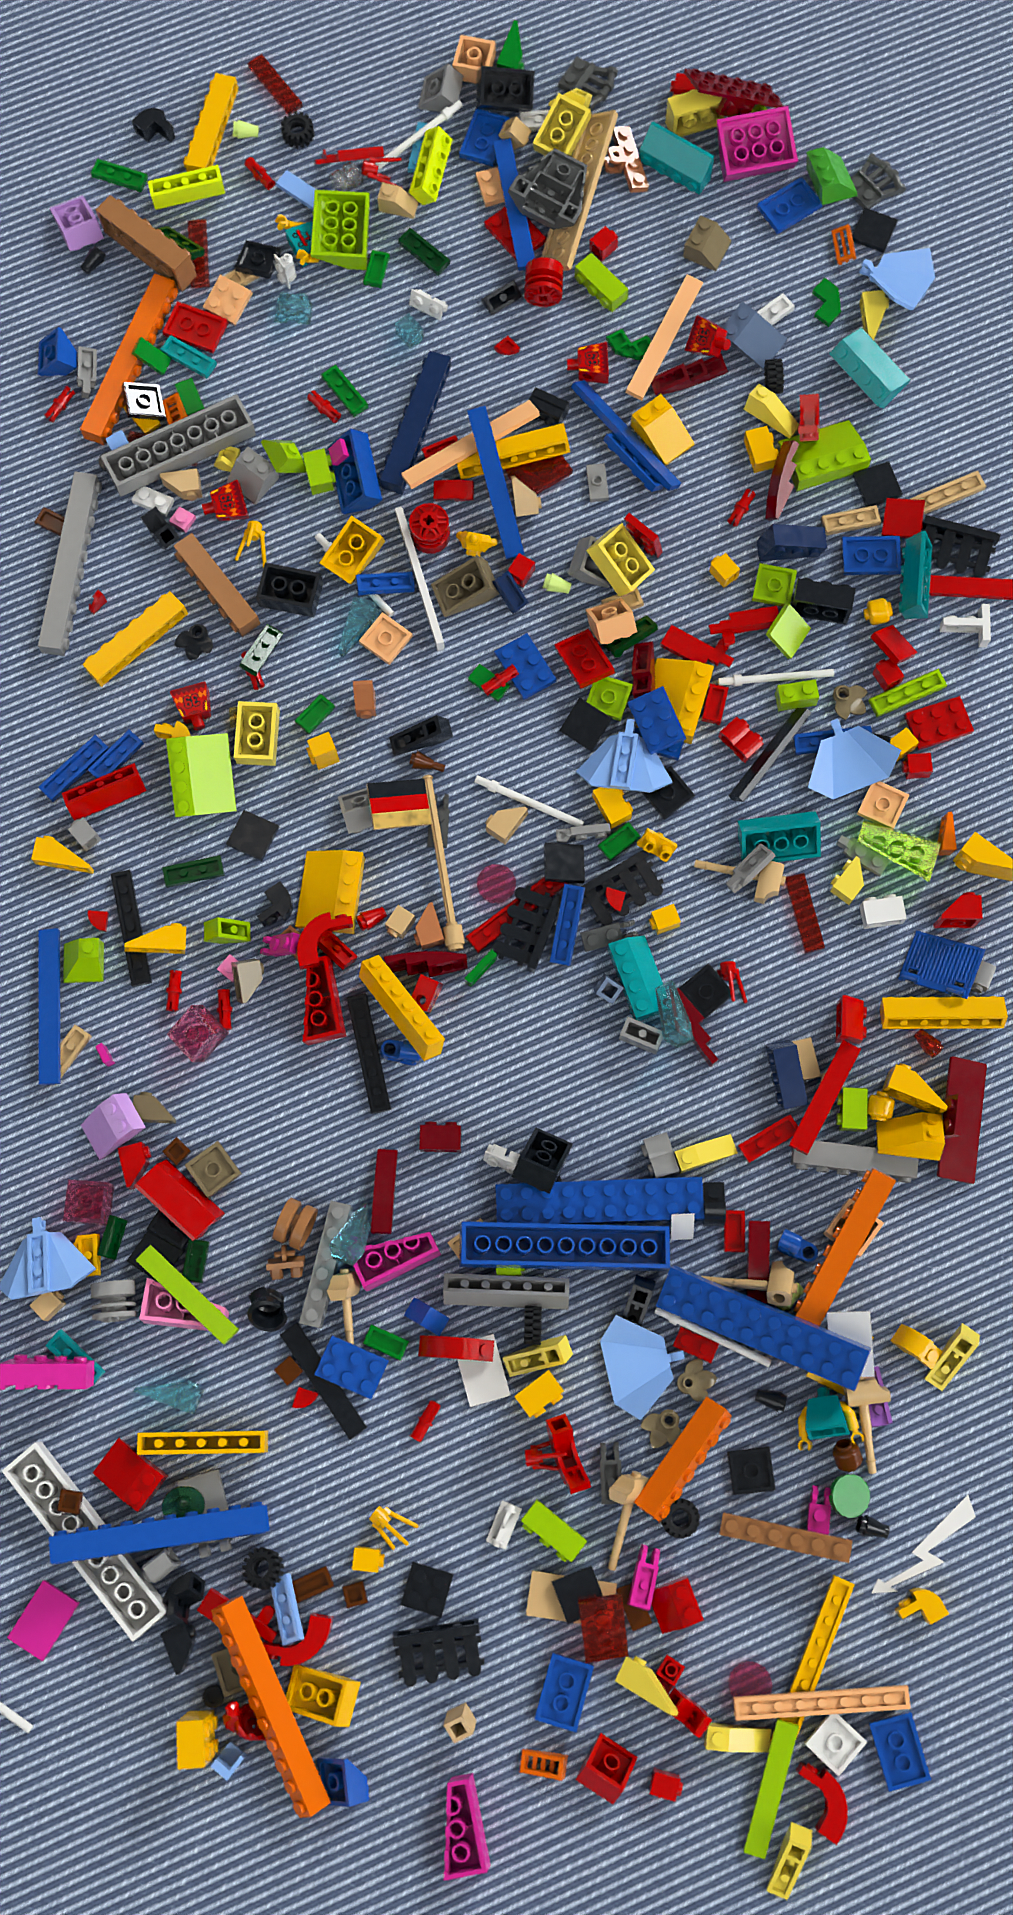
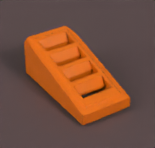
M177 392L163 400L168 425L187 417Z
M947 812L941 819L936 848L937 856L951 855L957 849L952 812Z
M522 1749L519 1772L562 1781L566 1777L568 1755ZM529 1756H533L532 1768H528ZM538 1758H541L540 1769H537ZM547 1759L550 1760L549 1770H546ZM556 1761L559 1762L558 1772L555 1771Z

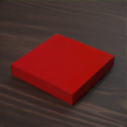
M887 498L882 536L910 538L921 532L925 500Z
M893 625L880 629L870 636L895 665L913 658L918 653Z

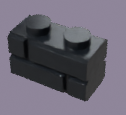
M537 387L529 398L540 414L535 420L541 419L548 426L563 423L569 411L568 401Z

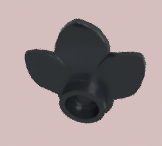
M195 624L189 631L181 632L174 644L175 647L185 648L187 658L190 661L197 659L202 651L204 653H211L213 648V642L208 637V631L201 624ZM197 632H201V633H202V634H201L200 636H198V637L195 636Z

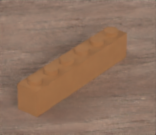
M192 533L173 545L176 551L174 553L176 559L180 563L184 562L187 566L185 567L187 573L191 577L195 576L198 587L202 591L206 590L209 601L213 605L217 604L219 607L218 612L224 619L228 618L230 621L229 626L235 633L239 632L243 637L261 624L253 609Z
M723 1512L719 1535L849 1563L852 1548L851 1539Z

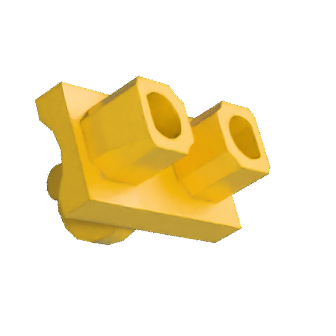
M649 828L645 830L643 836L637 841V846L643 848L648 853L656 855L664 862L669 860L677 848V844L665 838L661 832L656 833Z

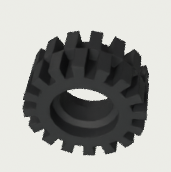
M294 111V115L289 113V117L285 116L284 121H281L283 140H285L286 144L289 143V147L295 145V148L298 149V146L301 145V148H304V144L308 146L309 141H313L314 128L312 119L307 114L304 115L303 112L297 114V111ZM295 127L304 128L300 133L291 132Z
M782 359L765 360V387L775 394L783 393L784 368Z
M525 1306L524 1344L541 1345L542 1307Z
M679 1498L673 1502L669 1514L661 1520V1524L669 1535L674 1538L685 1539L697 1531L696 1529L700 1524V1515L692 1502ZM676 1510H684L688 1514V1522L683 1527L675 1526L672 1522V1515Z
M267 1548L253 1549L254 1553L249 1552L247 1554L250 1558L244 1559V1562H247L246 1566L242 1565V1569L246 1570V1572L242 1573L243 1577H246L245 1582L259 1589L268 1590L270 1587H275V1582L279 1583L281 1580L278 1576H283L284 1573L280 1571V1568H284V1564L280 1563L283 1561L282 1557H279V1553ZM266 1560L269 1565L268 1571L265 1576L260 1577L258 1575V1566L261 1561Z

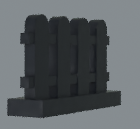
M928 515L925 516L922 528L925 530L922 531H926L932 543V548L935 539L942 541L939 553L932 552V558L937 559V568L944 569L949 562L955 564L954 569L958 574L964 573L967 567L973 568V575L977 578H982L986 572H990L991 567L987 565L990 554L995 553L996 548L993 546H996L999 542L1000 533ZM953 544L960 545L957 558L950 556ZM972 548L979 550L976 563L969 561Z
M644 850L638 852L581 886L585 887L584 896L586 900L583 902L585 905L590 904L597 916L594 918L596 923L600 921L603 926L611 924L613 919L610 914L616 911L613 908L607 910L600 898L605 894L606 887L618 890L617 887L623 884L630 895L629 898L623 901L621 911H617L620 916H626L629 913L627 904L632 901L636 906H643L646 903L644 894L650 891L656 897L663 893L661 884L664 882L662 878L657 879L651 869L653 863L651 861L647 862L645 859L649 856L648 852ZM635 866L636 870L630 872L628 868ZM638 874H640L647 886L642 890L634 879ZM618 875L620 879L613 882L612 878ZM601 885L603 890L597 892L595 888Z
M527 885L526 888L518 887L515 890L516 899L521 901L519 906L511 905L508 907L507 913L509 917L513 918L512 924L504 923L501 925L500 932L506 936L504 942H495L493 951L499 954V959L503 960L504 957L517 961V966L528 965L527 971L535 973L558 915L562 896L555 894L554 899L550 898V893L546 892L545 895H541L531 891V886ZM525 903L539 907L538 913L524 909ZM544 910L549 911L547 917L542 916ZM518 920L532 925L531 931L516 927ZM537 928L542 929L540 935L535 934ZM511 938L525 943L524 949L509 945ZM530 946L535 947L533 953L528 952Z
M479 1618L393 1632L394 1647L399 1646V1648L395 1649L396 1656L400 1655L402 1671L398 1672L399 1678H403L404 1683L411 1687L416 1684L417 1675L425 1674V1679L429 1683H435L438 1680V1672L446 1671L449 1679L455 1680L459 1677L460 1669L467 1667L471 1676H478L481 1672V1665H485L484 1658L479 1657L478 1643H481V1635L476 1636V1634L480 1633ZM463 1636L461 1639H455V1637ZM441 1639H442L441 1642H435V1643H434V1640H441ZM420 1643V1645L412 1646V1644ZM464 1645L466 1661L458 1662L456 1646ZM436 1649H443L445 1664L437 1665ZM422 1652L424 1667H415L414 1653Z

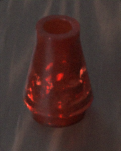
M923 1029L918 1030L913 1036L927 1056L930 1055L932 1058L937 1056L944 1048L940 1040Z

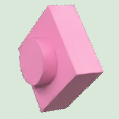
M179 506L169 522L172 526L186 533L196 520V517Z
M229 954L217 970L233 983L231 962H237L238 960Z

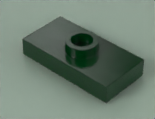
M109 1215L97 1255L116 1260L128 1220Z
M188 1240L182 1275L188 1281L203 1283L210 1242Z

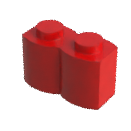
M738 717L734 718L718 735L721 741L744 763L750 760L764 745L762 737L757 732H752L749 729V724L744 719H739Z

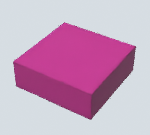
M339 438L328 449L332 464L335 466L341 464L349 456L344 439Z
M103 1043L96 1045L95 1048L102 1062L108 1067L115 1064L107 1047Z

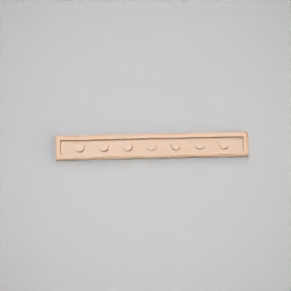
M688 274L686 275L625 393L641 401L643 400L703 285L702 281Z
M528 400L491 421L490 425L494 440H499L539 417L538 409ZM473 432L402 472V478L413 489L478 452Z
M908 1685L733 1697L735 1721L911 1709Z

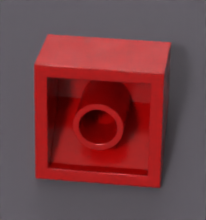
M974 892L963 893L934 923V928H974L983 919L982 896L975 895Z
M842 995L836 1003L835 1043H841L845 1040L851 1044H860L863 1038H866L867 1029L866 1026H863V1019L867 1017V1007H864L863 1000Z
M687 1576L654 1588L651 1605L662 1634L684 1629L704 1621Z
M600 1733L586 1756L575 1780L613 1805L624 1791L638 1757Z

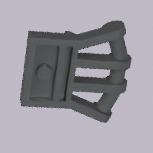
M576 57L558 82V88L566 92L578 88L591 94L593 98L588 109L592 110L596 104L605 101L608 97V92L613 90L614 79L617 76L618 69L612 66L608 68L596 67L593 62L589 63ZM595 75L604 76V77H608V78H607V80L605 81V80H603V79H601V78H599V77H597V76H595ZM588 82H591L602 89L598 90L588 85Z
M870 153L863 168L851 177L857 191V196L852 198L862 208L871 209L883 199L902 194L906 190L905 185L902 184L899 178V172L896 169L893 170L888 161L875 157L873 153ZM871 164L879 167L869 176L866 175ZM883 173H886L888 175L878 184H875L873 182ZM893 181L895 188L881 191Z

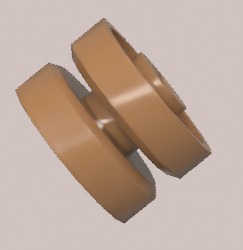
M290 1198L280 1213L272 1239L280 1243H285L289 1239V1246L300 1251L310 1236L317 1218L318 1209L310 1205H306L302 1209L300 1201Z

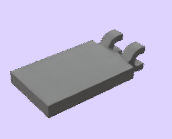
M219 1469L177 1481L184 1514L192 1511H198V1515L206 1514V1510L212 1508H219L220 1511L228 1510ZM230 1539L195 1543L199 1545L200 1558L212 1555L209 1543L219 1541L221 1552L231 1550Z

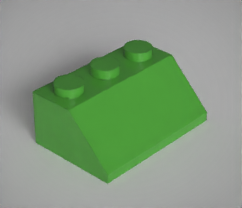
M825 147L806 152V170L822 205L857 196L855 186L840 156Z

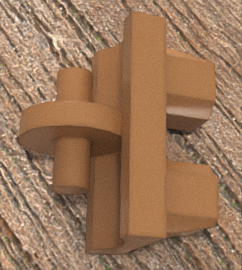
M282 1245L281 1251L274 1252L275 1258L268 1259L266 1270H270L272 1280L282 1279L284 1277L283 1269L290 1268L292 1278L302 1277L303 1267L306 1261L305 1255L295 1256V1250H287V1245Z

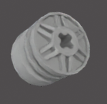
M116 1280L90 1284L91 1298L101 1299L100 1304L92 1306V1310H101V1313L92 1315V1320L105 1323L120 1322L137 1316L136 1311H127L128 1307L136 1306V1302L126 1301V1297L135 1295V1280Z

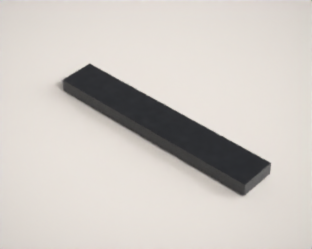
M796 708L729 794L733 801L744 802L809 718L811 712L808 708Z
M131 870L111 874L124 945L126 942L143 936ZM125 952L131 986L137 987L152 983L147 953Z
M367 994L347 997L371 1114L389 1111L391 1106Z
M296 1323L280 1334L349 1440L368 1428L339 1385L314 1375L321 1357L300 1325Z

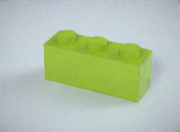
M592 253L575 266L576 281L579 284H583L589 294L595 296L600 301V304L611 313L628 300L629 289Z
M538 1499L535 1500L521 1519L524 1523L522 1527L531 1535L533 1532L539 1535V1541L547 1548L550 1546L557 1550L556 1555L564 1562L567 1560L572 1562L587 1543V1540Z

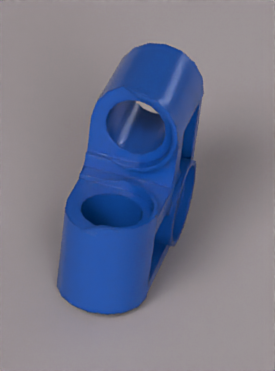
M386 1040L380 1048V1054L386 1060L415 1066L420 1059V1055L407 1040L403 1042ZM391 1045L394 1047L395 1052L387 1054L384 1051V1047Z
M787 1229L784 1230L776 1248L779 1252L803 1263H811L818 1257V1249L814 1244L804 1240L802 1236ZM810 1248L813 1251V1257L810 1259L804 1257L803 1249Z

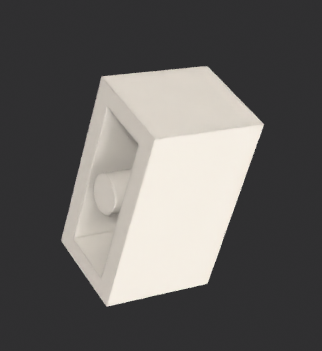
M896 894L886 895L883 899L869 897L864 899L860 905L864 929L903 924L907 919L903 897H896Z

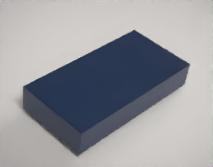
M505 571L492 581L512 614L529 603L509 571Z

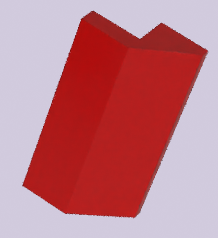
M167 1159L157 1163L134 1185L137 1190L192 1241L202 1237L211 1224L219 1221L225 1215L215 1203L207 1198L202 1191Z

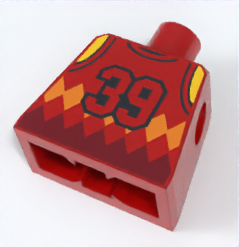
M696 315L685 351L696 355L718 357L721 350L727 351L730 348L731 341L726 339L727 330L706 318Z
M607 342L579 347L577 349V358L567 359V371L578 370V380L580 381L585 380L586 382L608 384Z
M238 480L211 491L212 501L202 504L204 514L215 513L218 521L249 519L241 485Z
M206 682L170 691L184 723H192L196 731L204 729L203 719L211 717L210 694Z
M420 974L412 998L424 1012L430 1013L443 984ZM425 996L426 1002L421 1004L420 999Z

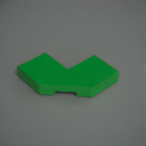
M824 277L812 291L813 295L824 302L816 311L814 317L829 327L840 316L841 305L839 288Z
M623 329L606 336V341L615 355L639 361L643 359L652 342L648 335L631 343Z

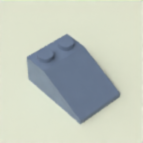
M744 302L740 303L722 327L727 330L726 339L731 341L730 346L763 370L765 360L774 359L787 341L785 336Z

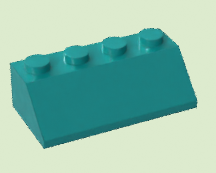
M652 121L640 147L639 157L641 162L657 170L658 173L671 178L674 182L687 187L691 192L700 195L711 180L714 156Z
M862 327L843 338L829 353L878 407L885 408L911 381Z
M921 531L906 539V547L902 548V556L905 558V562L901 566V575L904 578L903 583H900L902 601H899V613H902L904 619L928 618L932 543L926 531Z
M816 811L737 821L742 861L759 844H763L775 854V857L771 860L774 862L821 857V822Z
M627 937L609 943L607 950L619 982L623 986L622 990L633 1019L642 1021L673 1010L646 937Z

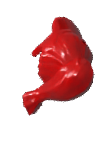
M236 1701L230 1702L225 1707L226 1712L222 1718L226 1730L232 1733L236 1732L238 1736L245 1740L266 1741L263 1731L258 1727L254 1710L251 1709L249 1703L239 1708V1703Z

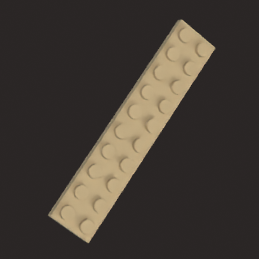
M615 110L591 114V119L574 149L572 157L587 165L582 211L574 226L549 230L541 256L559 261L563 265V271L571 270L618 118V113Z

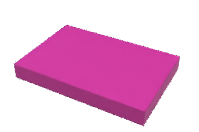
M43 1580L7 1638L39 1660L44 1661L80 1602L47 1580Z

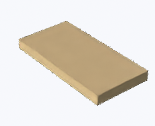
M532 1570L526 1610L527 1616L566 1621L552 1581L566 1575ZM597 1580L608 1608L572 1623L611 1628L617 1583Z

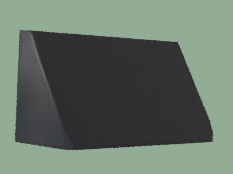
M512 280L480 300L489 313L493 315L523 296L515 281Z

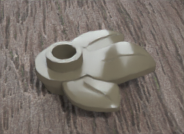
M846 685L837 686L833 691V699L836 701L835 711L838 716L846 720L850 713L853 715L865 714L866 708L862 698L868 692L858 685L851 687ZM844 693L846 697L841 698L839 694Z
M694 1359L686 1364L684 1373L679 1375L676 1384L681 1393L689 1394L697 1402H703L706 1396L708 1397L706 1390L714 1386L717 1377L712 1372L703 1370L702 1359ZM686 1379L690 1381L689 1387L685 1385Z
M666 1409L660 1414L652 1413L641 1423L642 1429L651 1431L650 1444L652 1448L662 1447L667 1442L673 1446L682 1433L678 1427L679 1416L671 1409ZM666 1416L672 1417L673 1421L671 1424L665 1423Z

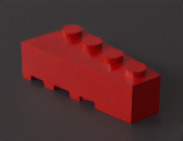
M328 956L318 957L320 966L306 970L307 988L302 1042L308 1046L347 1037L333 963Z

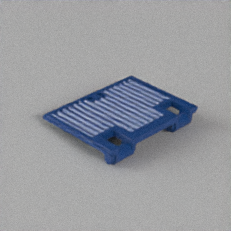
M916 930L898 980L904 982L909 980L918 986L950 995L954 993L960 995L961 998L968 999L986 949ZM910 969H911V970H915V971H918V973H917V974H913V973H910L909 970H910ZM955 983L964 984V987L956 986Z

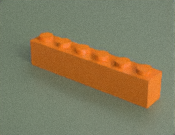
M706 1396L634 1501L642 1511L659 1523L667 1517L673 1502L680 1498L686 1483L693 1479L694 1471L698 1465L705 1461L709 1449L716 1445L719 1434L730 1424L732 1415L726 1408Z

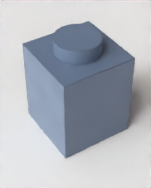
M604 973L593 990L597 995L613 1004L622 991L623 986Z

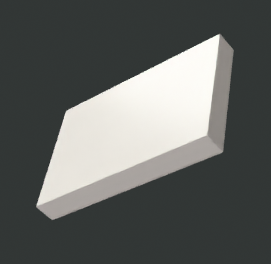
M870 1311L827 1312L828 1330L872 1348L861 1377H874Z
M494 1334L477 1338L494 1340L493 1362L457 1359L470 1407L511 1396Z

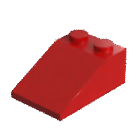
M121 1438L116 1440L93 1471L97 1478L136 1512H141L145 1509L169 1476L143 1455H137V1451Z

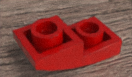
M436 480L434 481L433 499L435 501L454 500L456 502L474 500V481Z
M669 1655L664 1657L655 1671L656 1677L667 1694L670 1693L685 1669L682 1664Z

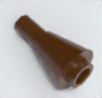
M418 750L416 754L412 753L409 762L412 765V769H434L444 772L446 766L435 762Z

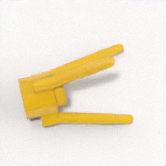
M248 522L235 561L239 560L245 543L249 547L251 540L257 541L260 538L264 568L266 562L265 531H262V524L260 522Z
M379 1506L369 1518L373 1523L372 1526L379 1532L392 1550L395 1549V1546L383 1531L385 1527L404 1545L408 1546L409 1542L389 1524L391 1520L389 1515L414 1528H418L419 1525L391 1511L388 1507L383 1509Z

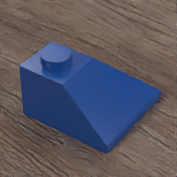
M57 327L39 341V376L68 375L77 368V351L62 328Z
M317 1758L318 1774L331 1803L329 1805L351 1807L369 1801L367 1777L349 1759Z

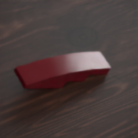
M720 354L718 357H712L705 361L701 358L686 366L682 363L656 375L651 385L655 395L659 396L660 394L676 392L712 380L728 373V369L722 354Z
M795 440L783 442L775 461L767 495L765 517L767 520L779 519L794 488V485L789 480L797 466L792 462V458L799 446V443Z
M653 641L634 645L631 673L634 678L632 692L634 699L655 690Z
M421 951L384 956V962L393 973L406 970L408 976L427 972L430 978L468 969L467 955L462 953Z
M677 988L674 996L687 1033L708 1065L712 1067L719 1059L707 1046L712 1038L700 1026L705 1018L683 992Z
M377 1149L371 1220L372 1234L392 1235L398 1150Z
M749 1220L746 1279L769 1281L770 1221ZM746 1289V1296L768 1304L767 1291Z

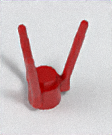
M369 157V161H363L361 175L381 183L396 185L390 182L391 178L389 176L378 173V165L375 163L402 161V158Z
M726 961L720 963V969L717 970V973L721 978L723 977V980L729 981L731 1001H735L733 980L736 978L743 1002L746 1004L747 998L739 975V969L736 968V962Z
M550 1441L538 1445H530V1449H525L526 1466H532L533 1469L559 1471L557 1466L540 1463H543V1459L567 1456V1453L543 1454L542 1450H538L550 1446Z

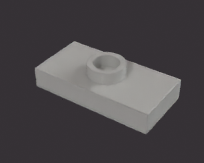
M605 463L586 465L590 502L609 501Z

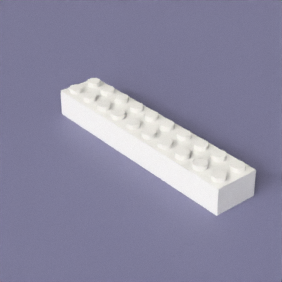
M35 1442L2 1470L51 1536H54V1532L67 1530V1534L76 1533L77 1528L89 1527V1531L98 1530V1525L105 1524L84 1496L80 1514L57 1511L61 1489L80 1490L42 1442ZM129 1554L72 1562L132 1642L141 1637L167 1614L168 1605L163 1603L162 1596L152 1583L144 1578L141 1569Z

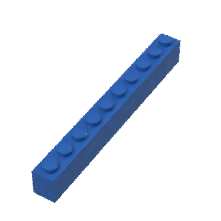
M262 1502L249 1503L250 1507L241 1508V1505L228 1506L227 1511L212 1508L207 1509L206 1514L198 1515V1511L186 1512L185 1517L176 1518V1514L163 1516V1520L155 1521L154 1517L141 1519L142 1523L133 1524V1521L120 1522L118 1527H111V1524L98 1525V1530L89 1531V1527L77 1528L76 1533L67 1534V1530L56 1531L54 1536L49 1537L50 1564L55 1565L269 1533L267 1505H262Z

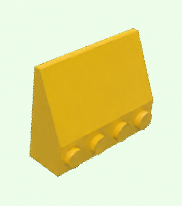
M657 658L655 663V689L664 687L686 736L684 743L692 744L714 666L698 661Z
M347 850L307 851L295 924L296 928H305L317 916L330 912L331 919H335L337 915L347 914V916H352L353 928L333 932L354 934L365 864L363 852Z

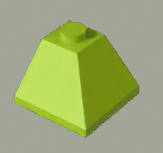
M291 440L261 441L276 473L306 472L304 461L294 442Z
M79 938L64 944L63 983L104 982V943L99 938Z

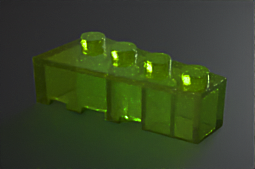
M865 820L862 823L857 842L930 882L941 841Z

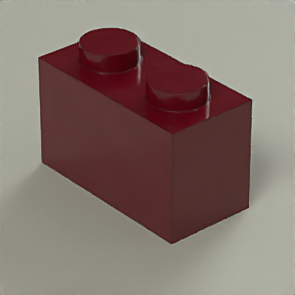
M425 1122V1125H420V1152L461 1153L462 1127L457 1125V1122H445V1125H437V1122Z

